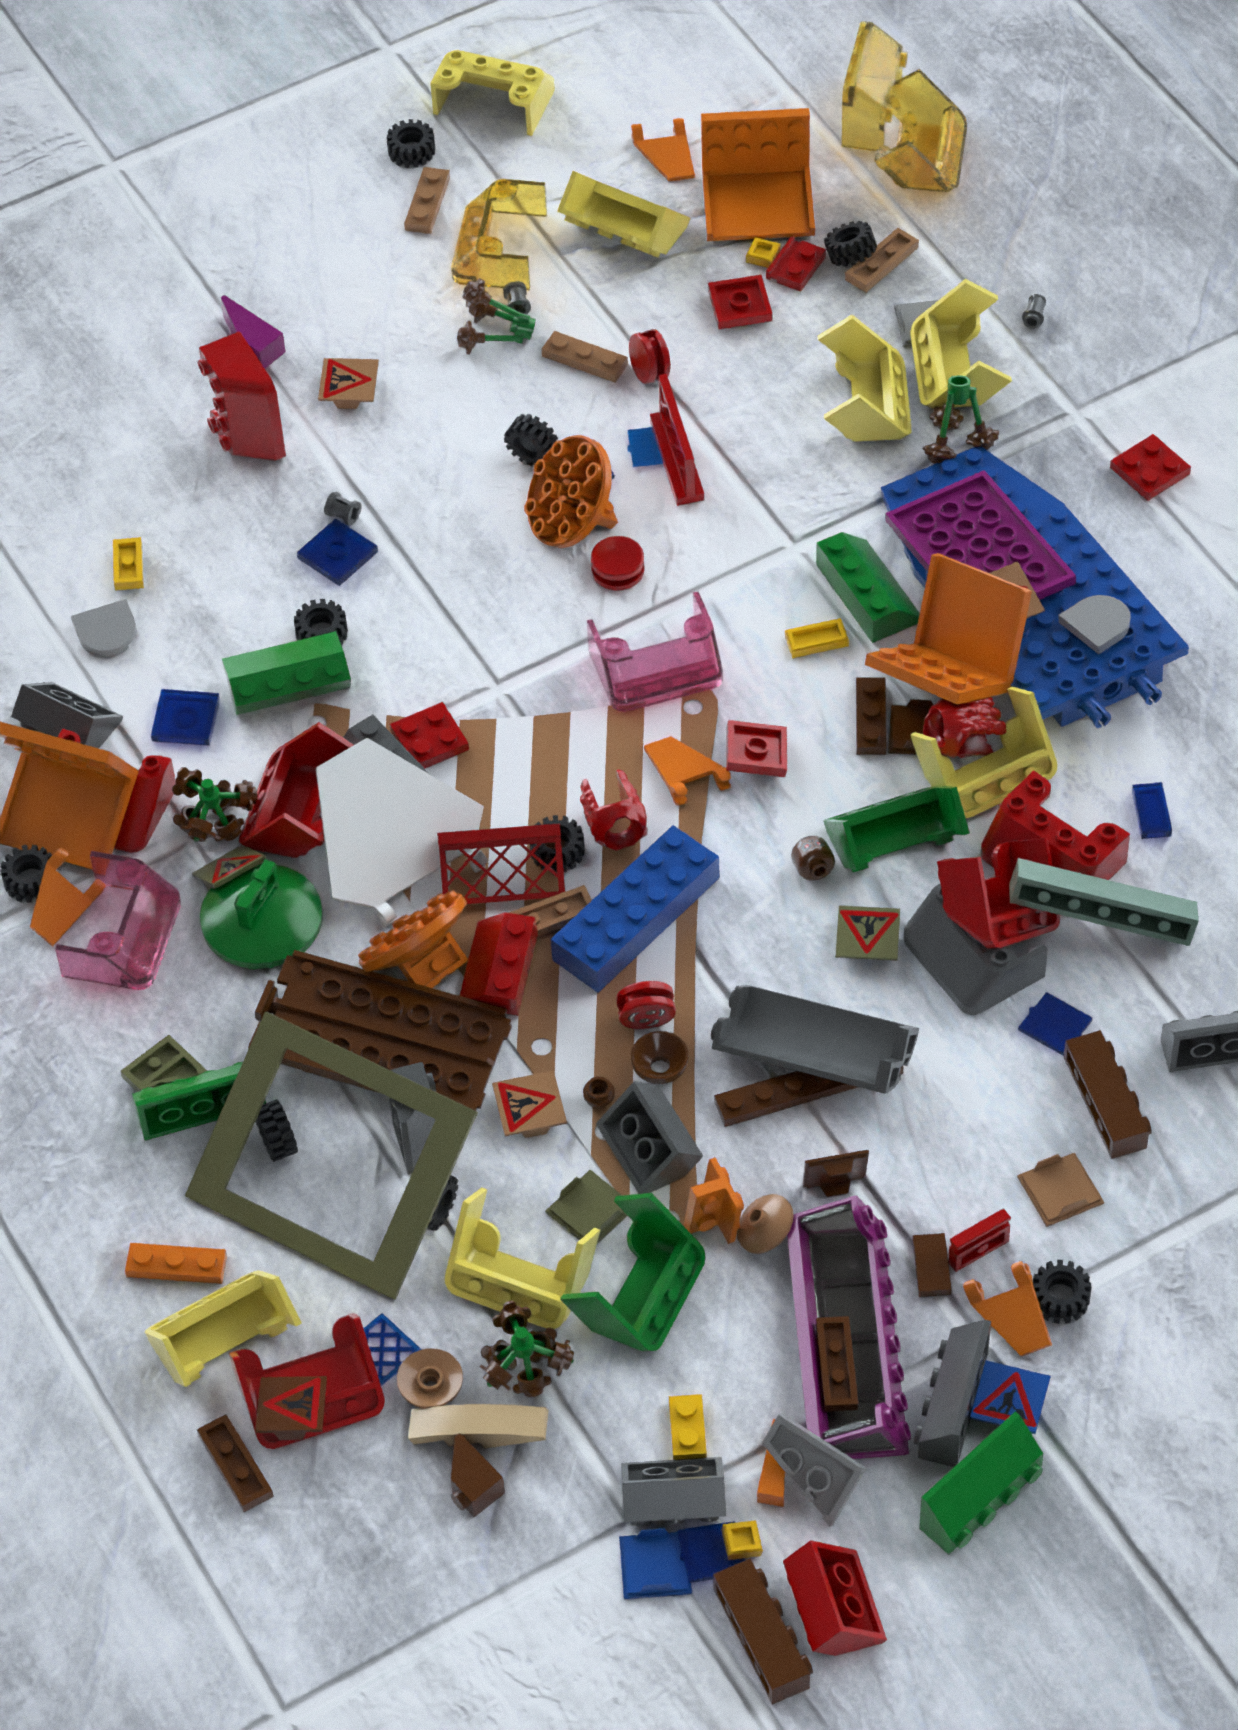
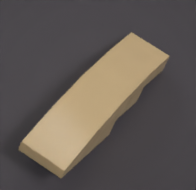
M465 1404L411 1409L408 1439L413 1445L444 1440L450 1447L454 1446L455 1436L461 1433L470 1444L480 1443L485 1449L546 1440L549 1410L546 1407L505 1404Z

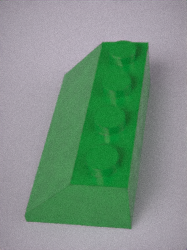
M840 532L816 542L817 567L872 643L918 624L920 612L867 540Z
M336 631L222 658L236 715L348 689L351 686V676Z
M237 1062L232 1066L215 1071H205L200 1075L190 1078L176 1079L171 1083L154 1088L147 1087L139 1092L132 1093L144 1141L217 1121L243 1062Z
M1016 1411L921 1497L919 1529L948 1555L957 1547L959 1549L965 1547L973 1537V1532L976 1529L991 1523L996 1516V1511L1002 1505H1010L1019 1495L1020 1489L1027 1482L1029 1484L1034 1483L1043 1472L1044 1453L1022 1417Z

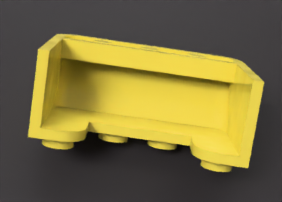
M460 50L450 51L444 56L430 83L433 114L435 115L440 113L450 91L458 87L461 81L508 91L510 102L525 108L527 135L530 136L533 135L555 91L553 76L538 67Z
M572 171L557 212L566 215L564 221L587 230L592 225L599 228L597 234L612 239L613 235L622 237L620 243L659 258L660 253L664 255L668 253L686 230L690 221L689 217L667 207L659 206L575 171Z

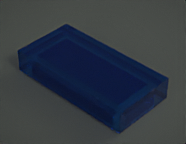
M1163 783L1132 785V795L1141 839L1171 837L1172 826Z

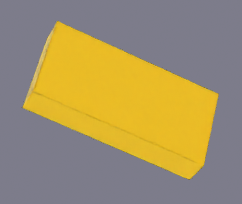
M841 618L785 630V639L792 658L849 646V639Z

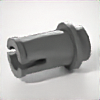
M1034 294V297L1033 295L1029 297L1027 310L1022 314V320L1028 328H1037L1044 321L1043 310L1046 305V298L1043 295Z

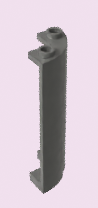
M740 985L735 987L729 998L730 1016L718 1018L712 1027L711 1040H713L711 1049L886 1094L892 1091L901 1080V1075H899L900 1069L903 1065L908 1066L920 1028L751 985Z

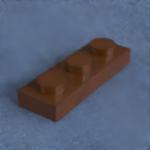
M856 677V755H886L885 677Z
M849 1316L816 1318L824 1412L858 1410V1394Z
M226 1414L197 1429L198 1437L243 1512L274 1497L271 1487Z

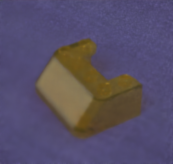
M918 69L886 86L885 108L900 121L896 147L892 149L886 145L877 148L874 161L880 169L884 170L893 179L896 185L903 189L949 192L959 186L967 134V120L963 112L921 69Z

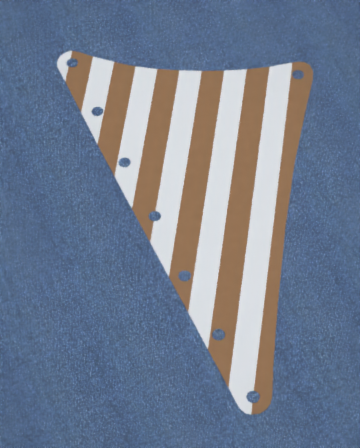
M690 685L644 699L580 711L526 717L455 720L469 743V750L425 768V770L433 777L484 806L479 830L532 826L538 821L543 825V818L548 817L549 821H552L553 815H558V820H562L563 816H567L569 823L574 819L577 822V826L580 825L584 833L585 854L582 856L580 864L576 862V868L571 870L567 866V872H564L565 892L585 885L593 900L672 825L702 844L710 775L685 783L687 803L677 806L667 785L646 754L644 745L672 736L712 760L718 717V699L709 688L701 685ZM688 700L700 701L703 705L702 711L694 715L686 713L683 706ZM312 703L296 712L292 719V730L295 736H298L309 729L307 725L308 720L318 715L326 719V727L344 737L349 728L373 714L391 733L390 723L405 717L351 710L329 704ZM620 769L626 773L633 788L637 790V794L640 797L639 800L645 807L648 835L640 839L634 846L615 851L595 842L590 827L587 825L583 813L584 809L580 802V796L582 795L580 785L587 778L599 807L619 802L621 799L616 770ZM621 818L614 823L609 831L620 833L630 826V821L626 818ZM561 839L562 848H564L569 843ZM555 842L546 843L548 848L556 849ZM530 844L525 845L528 849H530ZM514 845L510 847L504 856L518 867L529 853L520 845ZM507 846L494 848L501 853ZM489 847L481 848L480 850L488 860V863L485 864V868L488 869L498 855ZM462 855L448 863V865L457 872L467 860V857ZM531 857L520 869L533 881L543 871L541 870V864L537 867L534 864V859ZM501 858L490 873L504 883L515 869ZM468 863L459 875L473 886L483 875L484 871L480 870L475 873ZM441 868L433 873L434 879L429 885L422 886L415 883L403 891L416 911H421L428 907L426 903L442 893ZM447 869L449 881L454 874ZM549 870L536 883L545 892L559 891L558 878ZM517 872L506 886L515 894H523L531 883ZM486 875L476 889L485 897L493 896L501 886ZM457 877L449 885V891L454 889L456 893L462 894L463 897L470 890ZM533 887L529 893H540V891ZM503 889L498 896L510 894ZM474 891L468 896V898L480 897ZM547 898L466 904L457 922L449 932L466 957L469 958L478 921L504 912L509 913ZM698 899L599 993L552 960L551 938L562 928L538 936L519 1016L507 1014L506 1017L511 1019L510 1025H512L508 1040L531 1072L538 1074L554 1070L568 1124L613 1188L621 1195L638 1194L606 1140L599 1139L596 1136L595 1129L598 1120L634 1081L649 1083L636 1074L631 1062L633 1045L640 1037L647 1033L655 1031L670 1032L680 1037L687 1046L689 1057L685 1072L675 1081L655 1085L660 1086L696 1143L694 1077L695 952ZM467 962L458 968L463 977ZM642 981L667 983L673 989L676 1015L670 1022L656 1028H627L619 1021V1011L616 1003L618 992L628 985ZM541 1038L548 1039L552 1044L551 1051L546 1055L535 1054L531 1047L535 1040ZM656 1061L651 1066V1069L658 1073L665 1072L669 1068V1064L664 1061ZM593 1077H604L614 1086V1099L607 1106L593 1107L584 1100L583 1088ZM597 1092V1093H595V1095H602V1094H604V1093H602V1092ZM696 1165L684 1178L651 1192L668 1210L675 1211L679 1215V1222L682 1225L684 1223L690 1189L697 1185Z

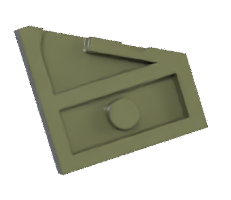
M167 1035L120 1072L122 1078L136 1092H139L147 1087L154 1088L171 1083L176 1079L197 1076L207 1070L170 1035Z

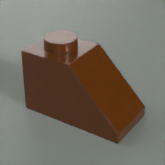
M461 1433L456 1435L450 1479L452 1487L451 1498L460 1510L464 1511L466 1509L473 1517H476L505 1494L504 1479Z

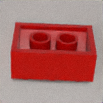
M504 912L477 922L459 996L507 1009V1014L519 1016L538 936L535 917Z
M810 1540L783 1560L787 1580L792 1588L797 1603V1611L802 1618L807 1641L811 1646L812 1652L838 1656L887 1641L857 1550Z

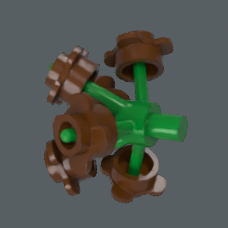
M182 767L177 772L176 784L172 787V792L176 796L184 794L188 798L199 794V801L196 806L183 807L180 814L174 815L173 822L188 834V838L195 842H205L209 837L214 838L216 842L223 839L224 841H232L242 832L240 828L244 824V820L242 818L237 819L233 814L225 816L224 811L230 806L242 807L243 810L251 811L257 801L256 787H253L252 781L243 780L242 783H236L234 792H232L230 789L231 784L228 781L221 780L218 785H214L213 781L209 778L202 780V772L200 770L190 771L188 768ZM209 809H212V812L219 817L214 823L217 834L211 832L213 824L206 821Z
M507 1301L503 1304L501 1312L493 1317L492 1322L495 1327H502L505 1333L513 1335L511 1337V1344L505 1340H498L495 1345L491 1347L486 1345L481 1349V1356L486 1359L488 1364L487 1367L482 1364L479 1366L486 1372L482 1378L487 1381L488 1387L493 1386L498 1390L503 1385L506 1389L510 1390L511 1388L507 1384L513 1376L506 1369L513 1370L516 1368L517 1357L523 1359L525 1369L517 1375L518 1384L513 1386V1392L516 1394L524 1393L526 1397L539 1396L542 1394L543 1388L550 1385L552 1381L550 1376L543 1375L541 1369L532 1368L531 1362L538 1363L541 1359L548 1358L547 1367L555 1369L556 1376H560L562 1370H568L574 1362V1351L570 1350L571 1346H569L570 1340L566 1339L564 1344L555 1342L557 1332L550 1327L546 1328L545 1331L532 1330L528 1332L526 1326L528 1323L527 1319L531 1317V1310L528 1307L522 1308L517 1306L515 1301Z

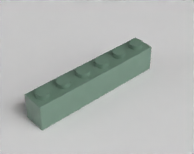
M1020 858L1017 860L1009 883L1010 903L1190 946L1199 922L1196 901Z

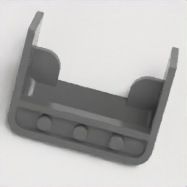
M938 884L931 890L904 927L903 940L905 945L958 1008L966 1014H980L1045 977L1048 948L1044 944L1019 959L1006 947L992 948L983 953L967 933L945 913L941 884Z

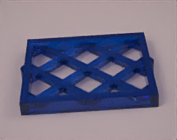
M383 1313L363 1327L367 1342H369V1338H380V1347L369 1348L371 1352H380L379 1361H374V1365L379 1366L378 1378L381 1386L398 1373V1369L403 1362L400 1361V1352L414 1353L422 1350ZM381 1323L380 1333H369L370 1329ZM386 1325L394 1332H385ZM385 1338H397L396 1347H384ZM401 1338L410 1347H401ZM384 1352H396L395 1361H384ZM383 1366H395L387 1375H383Z

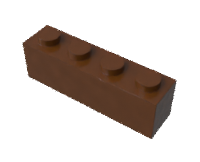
M1101 1030L1065 1040L1064 1060L1111 1159L1146 1149L1148 1137L1152 1133L1151 1125L1146 1116L1142 1117L1139 1111V1100L1135 1091H1130L1127 1086V1076L1123 1066H1118L1115 1061V1051L1111 1041L1105 1040Z
M750 1558L713 1574V1590L773 1705L810 1689V1675L813 1674V1669L806 1654L800 1655L796 1647L798 1640L791 1625L785 1626L781 1618L783 1611L778 1599L770 1597L766 1589L768 1588V1581L761 1568L756 1570Z

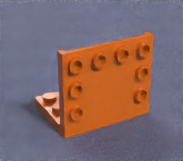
M809 108L702 113V179L707 241L754 239L755 237L765 239L815 236L809 167Z
M932 554L914 643L909 645L898 644V647L880 648L879 651L867 653L865 665L957 705L1008 693L1007 689L1011 687L1014 680L1032 591L942 554Z
M0 722V736L5 739L4 744L15 747L14 750L21 752L0 817V844L22 850L23 845H27L28 850H31L32 845H37L38 850L43 847L47 850V854L50 852L52 855L59 847H62L69 853L65 861L66 863L106 874L139 770L110 751Z

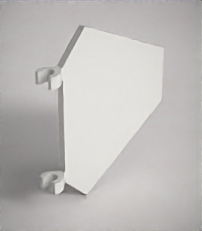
M369 738L362 740L316 768L331 898L373 908L380 923L386 928L397 918L396 913L386 901L440 869L437 833L479 830L484 806ZM476 848L463 850H465L469 855H471L476 850ZM459 850L446 851L447 864L464 854ZM479 850L473 858L485 868L488 860L484 853ZM472 861L469 862L475 873L481 870Z

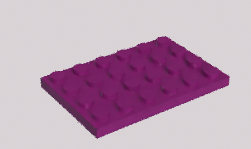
M985 470L885 513L886 523L927 572L931 555L939 553L987 573L1018 562L1039 600L1076 584L1074 572Z

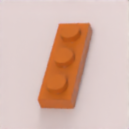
M130 1243L125 1274L126 1277L222 1284L227 1253L226 1249Z

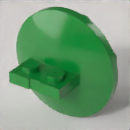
M267 859L261 865L253 867L218 888L215 887V889L211 887L203 900L200 910L201 930L209 948L224 961L250 970L280 966L284 964L287 955L293 957L294 950L305 952L317 938L323 921L321 899L314 885L301 873L285 866L276 865V863Z

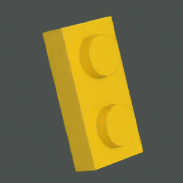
M141 537L113 540L115 591L144 588L143 544Z
M702 1394L669 1396L673 1460L707 1458Z

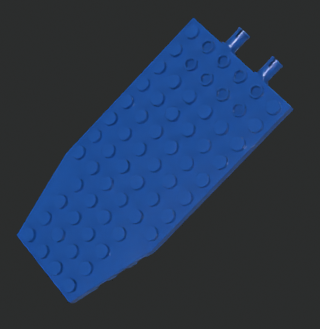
M973 447L957 454L956 458L936 463L881 487V496L889 512L985 470L1074 572L1076 584L1040 599L1045 612L1026 619L1014 680L1011 684V687L1034 692L1043 720L1052 716L1063 727L1088 716L1096 728H1102L1100 722L1103 726H1106L1111 720V714L1105 709L1107 706L1136 693L1140 694L1147 705H1152L1153 702L1156 703L1160 700L1162 691L1156 687V684L1163 681V665L1187 655L1189 646L1063 502L983 447ZM903 543L904 552L907 559L910 560L913 574L925 588L928 572ZM1105 595L1122 601L1128 607L1131 619L1126 636L1098 654L1059 623V614L1087 597Z

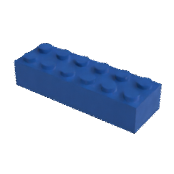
M672 825L551 938L552 960L599 993L720 878L719 856Z

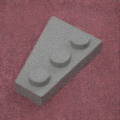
M783 1413L778 1414L762 1444L786 1474L795 1480L803 1490V1495L810 1503L812 1502L823 1515L824 1521L831 1527L840 1515L865 1472L866 1467Z

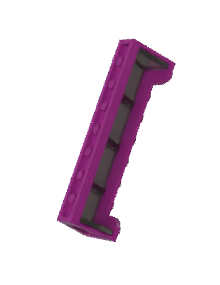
M857 1195L793 1214V1223L787 1235L807 1430L852 1459L904 1456L909 1454L908 1441L911 1440V1431L908 1423L905 1421L904 1413L908 1409V1404L901 1387V1382L904 1381V1372L898 1361V1352L901 1351V1345L894 1324L897 1323V1313L891 1302L894 1286L891 1278L888 1276L887 1268L891 1265L890 1256L884 1239L887 1238V1229L883 1220H879L873 1214L871 1207L865 1205ZM849 1316L858 1394V1410L824 1412L816 1318Z

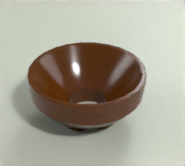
M666 1031L650 1032L640 1037L633 1045L631 1050L633 1069L646 1082L653 1084L670 1083L678 1079L686 1070L689 1057L687 1046L680 1037ZM656 1061H664L669 1064L668 1070L662 1073L653 1071L651 1066Z

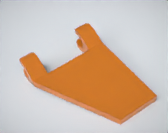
M683 118L673 119L674 136L644 140L642 124L631 125V138L634 146L668 182L695 178Z
M672 736L644 745L646 754L667 785L677 806L687 803L685 796L687 788L684 784L708 775H713L719 790L731 788L729 782L731 773L726 771L725 767Z
M59 847L45 864L30 923V928L52 947L103 893L106 887L103 881L96 879L83 894L56 870L66 861L69 855L62 847Z
M1019 1261L1011 1265L1013 1276L1018 1284L1017 1288L988 1299L984 1298V1291L980 1282L974 1279L966 1281L963 1284V1288L971 1306L985 1320L991 1321V1326L1020 1356L1052 1346L1028 1264Z

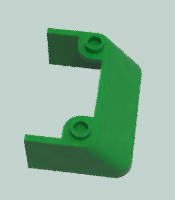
M954 786L926 787L823 820L826 832L843 867L851 869L852 872L869 868L868 862L872 861L875 857L926 841H935L936 845H942L954 841L953 835L970 834L957 787Z
M653 1193L616 1196L614 1202L633 1221L627 1233L628 1247L637 1257L631 1272L613 1305L599 1292L563 1294L560 1300L592 1332L642 1352L656 1351L666 1339L705 1264V1251L698 1240Z

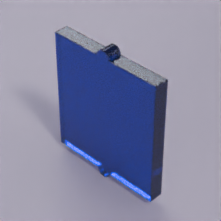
M652 427L627 430L629 439L627 451L631 452L633 467L663 464Z
M1046 992L1035 1007L1029 1008V1014L1019 1025L1018 1031L1064 1056L1065 1040L1082 1036L1093 1018Z
M735 1521L677 1530L681 1548L680 1560L684 1561L689 1583L713 1580V1574L745 1561V1558L728 1560L722 1526L723 1524L735 1523Z

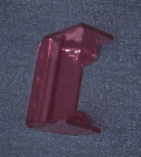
M699 591L693 593L694 616L688 618L684 623V634L686 637L631 651L628 643L618 637L601 640L593 619L587 620L588 651L609 702L614 709L622 712L631 711L714 689L722 683L723 667L715 631Z
M91 851L90 859L95 880L100 879L106 886L133 890L118 933L99 932L90 939L87 949L56 945L55 951L61 975L64 978L133 990H144L150 987L156 978L181 907L180 893L175 886L137 858Z

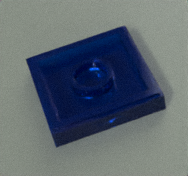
M335 518L297 551V558L340 586L378 553V546Z
M161 689L151 731V740L153 742L210 746L220 702L219 693Z

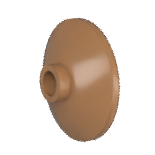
M768 1194L752 1202L745 1209L739 1221L740 1228L737 1230V1238L740 1245L746 1251L754 1254L766 1253L777 1247L786 1238L793 1223V1209L789 1201L780 1195Z
M428 1348L412 1353L402 1362L397 1373V1386L400 1394L408 1403L419 1408L448 1404L458 1395L463 1384V1372L460 1363L453 1355L440 1349ZM430 1381L436 1383L433 1386H425V1384Z

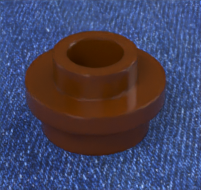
M604 1077L591 1078L583 1088L584 1100L593 1107L607 1106L613 1101L615 1096L614 1086ZM597 1092L604 1093L602 1095H595Z

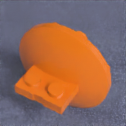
M582 435L569 436L561 441L557 440L554 442L552 448L544 457L535 463L524 511L528 515L532 532L542 543L555 548L570 547L583 540L596 525L612 529L618 523L613 511L614 507L608 500L612 481L611 464L607 452L599 442Z
M454 889L444 895L440 893L426 903L428 907L421 911L418 910L409 916L405 914L392 923L393 929L387 933L383 931L369 940L371 946L358 954L361 968L365 972H371L398 966L408 982L430 988L435 987L446 975L452 974L468 961V958L449 932L467 904L463 895L456 893Z

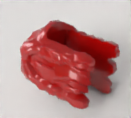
M992 697L958 705L942 698L935 705L931 706V709L924 718L923 735L936 738L941 755L946 757L987 756L994 751L991 748V744L987 743L988 739H986L985 734L1004 735L1007 732V726L1004 721H1000L1001 712L996 707H993L995 703Z
M620 769L616 770L621 799L619 802L599 807L587 778L580 785L582 792L580 802L584 809L583 813L587 825L590 827L595 842L615 851L634 846L640 839L648 835L645 807L639 800L640 797L637 794V790L633 788L626 773ZM621 818H626L630 821V826L620 833L609 831L614 823Z

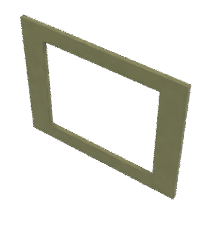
M265 1012L185 1196L396 1300L478 1112L284 1019ZM287 1049L436 1119L374 1261L226 1189Z

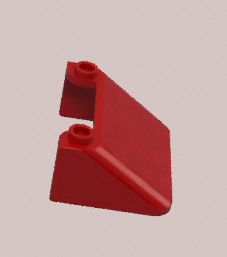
M62 728L58 735L59 738L81 743L79 735L73 731ZM150 755L143 759L114 846L115 849L134 853L141 851L147 846L174 795L172 787L176 784L171 758Z
M352 1313L342 1316L335 1321L332 1327L335 1347L270 1368L263 1369L259 1356L252 1350L240 1349L229 1353L254 1431L256 1430L261 1377L327 1376L323 1432H306L303 1440L374 1417L382 1411L385 1398L360 1316ZM255 1432L259 1443L269 1449H276L301 1441L279 1440L274 1433Z

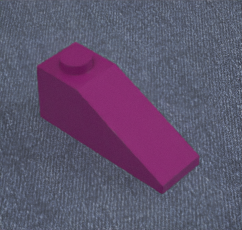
M226 295L221 297L223 317L231 334L238 331L242 333L265 369L286 352L284 336L281 331Z

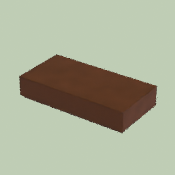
M945 1233L913 1235L912 1243L918 1296L951 1295L952 1288Z

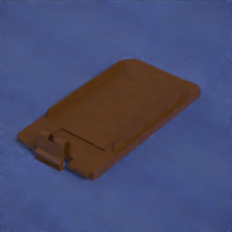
M294 950L293 957L287 955L277 978L278 984L287 986L282 999L278 998V989L275 987V982L268 980L255 1010V1019L259 1022L248 1049L264 1013H273V1015L389 1070L423 1062L426 1074L432 1073L436 1086L435 1092L475 1111L481 1109L486 1096L484 1091L502 1044L504 1040L508 1039L512 1029V1025H510L511 1019L506 1018L507 1009L373 971L365 972L362 968ZM289 1049L286 1050L281 1062L282 1065L300 1069L307 1073L377 1092Z

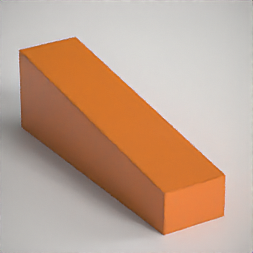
M766 1449L757 1490V1503L784 1507L785 1471Z

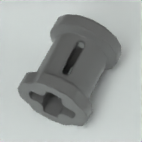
M520 281L509 282L503 288L504 298L508 301L507 306L527 315L531 311V304L526 299V285Z
M332 492L326 500L324 513L328 516L335 515L344 519V522L351 526L359 518L362 505L361 502L356 500L349 501L341 497V494L338 492Z

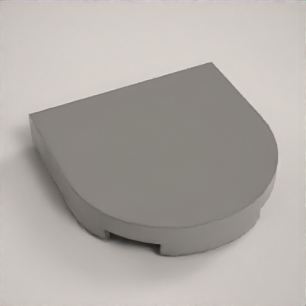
M1105 595L1087 597L1059 614V623L1098 654L1126 636L1131 619L1130 611L1122 601Z
M126 599L71 616L82 647L88 652L101 654L102 657H111L125 652L129 648L128 645L137 635L136 623Z

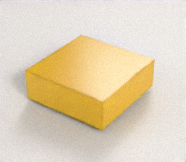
M755 237L746 254V263L768 268L780 252V243Z
M756 1520L723 1524L722 1534L728 1560L762 1556L763 1549Z

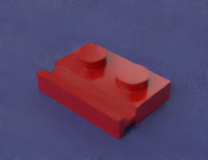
M791 236L766 270V279H776L777 283L801 292L826 258V249L803 240L801 242L795 241V237Z
M1004 1208L950 1238L951 1246H949L948 1263L955 1272L1009 1242L1010 1224L1008 1221L1011 1220V1216Z

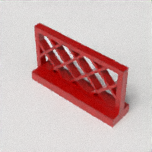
M667 374L658 375L659 412L650 414V423L676 505L704 501V490Z
M560 823L437 833L443 895L449 892V885L456 877L470 888L464 896L467 904L542 899L565 892ZM555 842L556 856L547 865L534 853L542 843ZM527 844H537L532 851L525 846ZM514 845H520L529 853L518 867L504 856L510 847ZM507 846L501 853L494 848ZM489 847L498 857L486 869L473 857L481 848ZM476 848V850L471 855H469L465 850H463ZM459 850L468 858L457 872L447 864L446 851ZM531 856L545 867L534 881L520 870ZM501 858L515 869L504 883L490 873ZM470 861L484 871L483 875L473 886L459 875ZM555 861H557V873L551 868ZM447 869L454 874L449 881ZM549 870L558 878L559 891L545 892L536 883ZM517 872L531 883L523 894H515L506 886ZM486 875L501 886L493 896L485 897L476 889ZM533 887H536L540 891V893L529 892ZM503 889L510 894L498 896ZM473 891H474L478 896H480V897H475V898H468V896H469Z

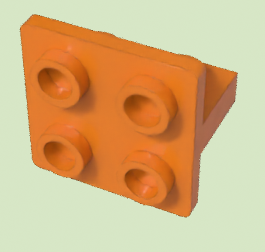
M715 1157L708 1161L704 1183L693 1186L690 1189L683 1225L690 1233L705 1232L718 1225L727 1243L730 1244L735 1242L737 1230L740 1228L739 1221L741 1212L744 1209V1203L741 1195L738 1192H734L726 1168L721 1167Z

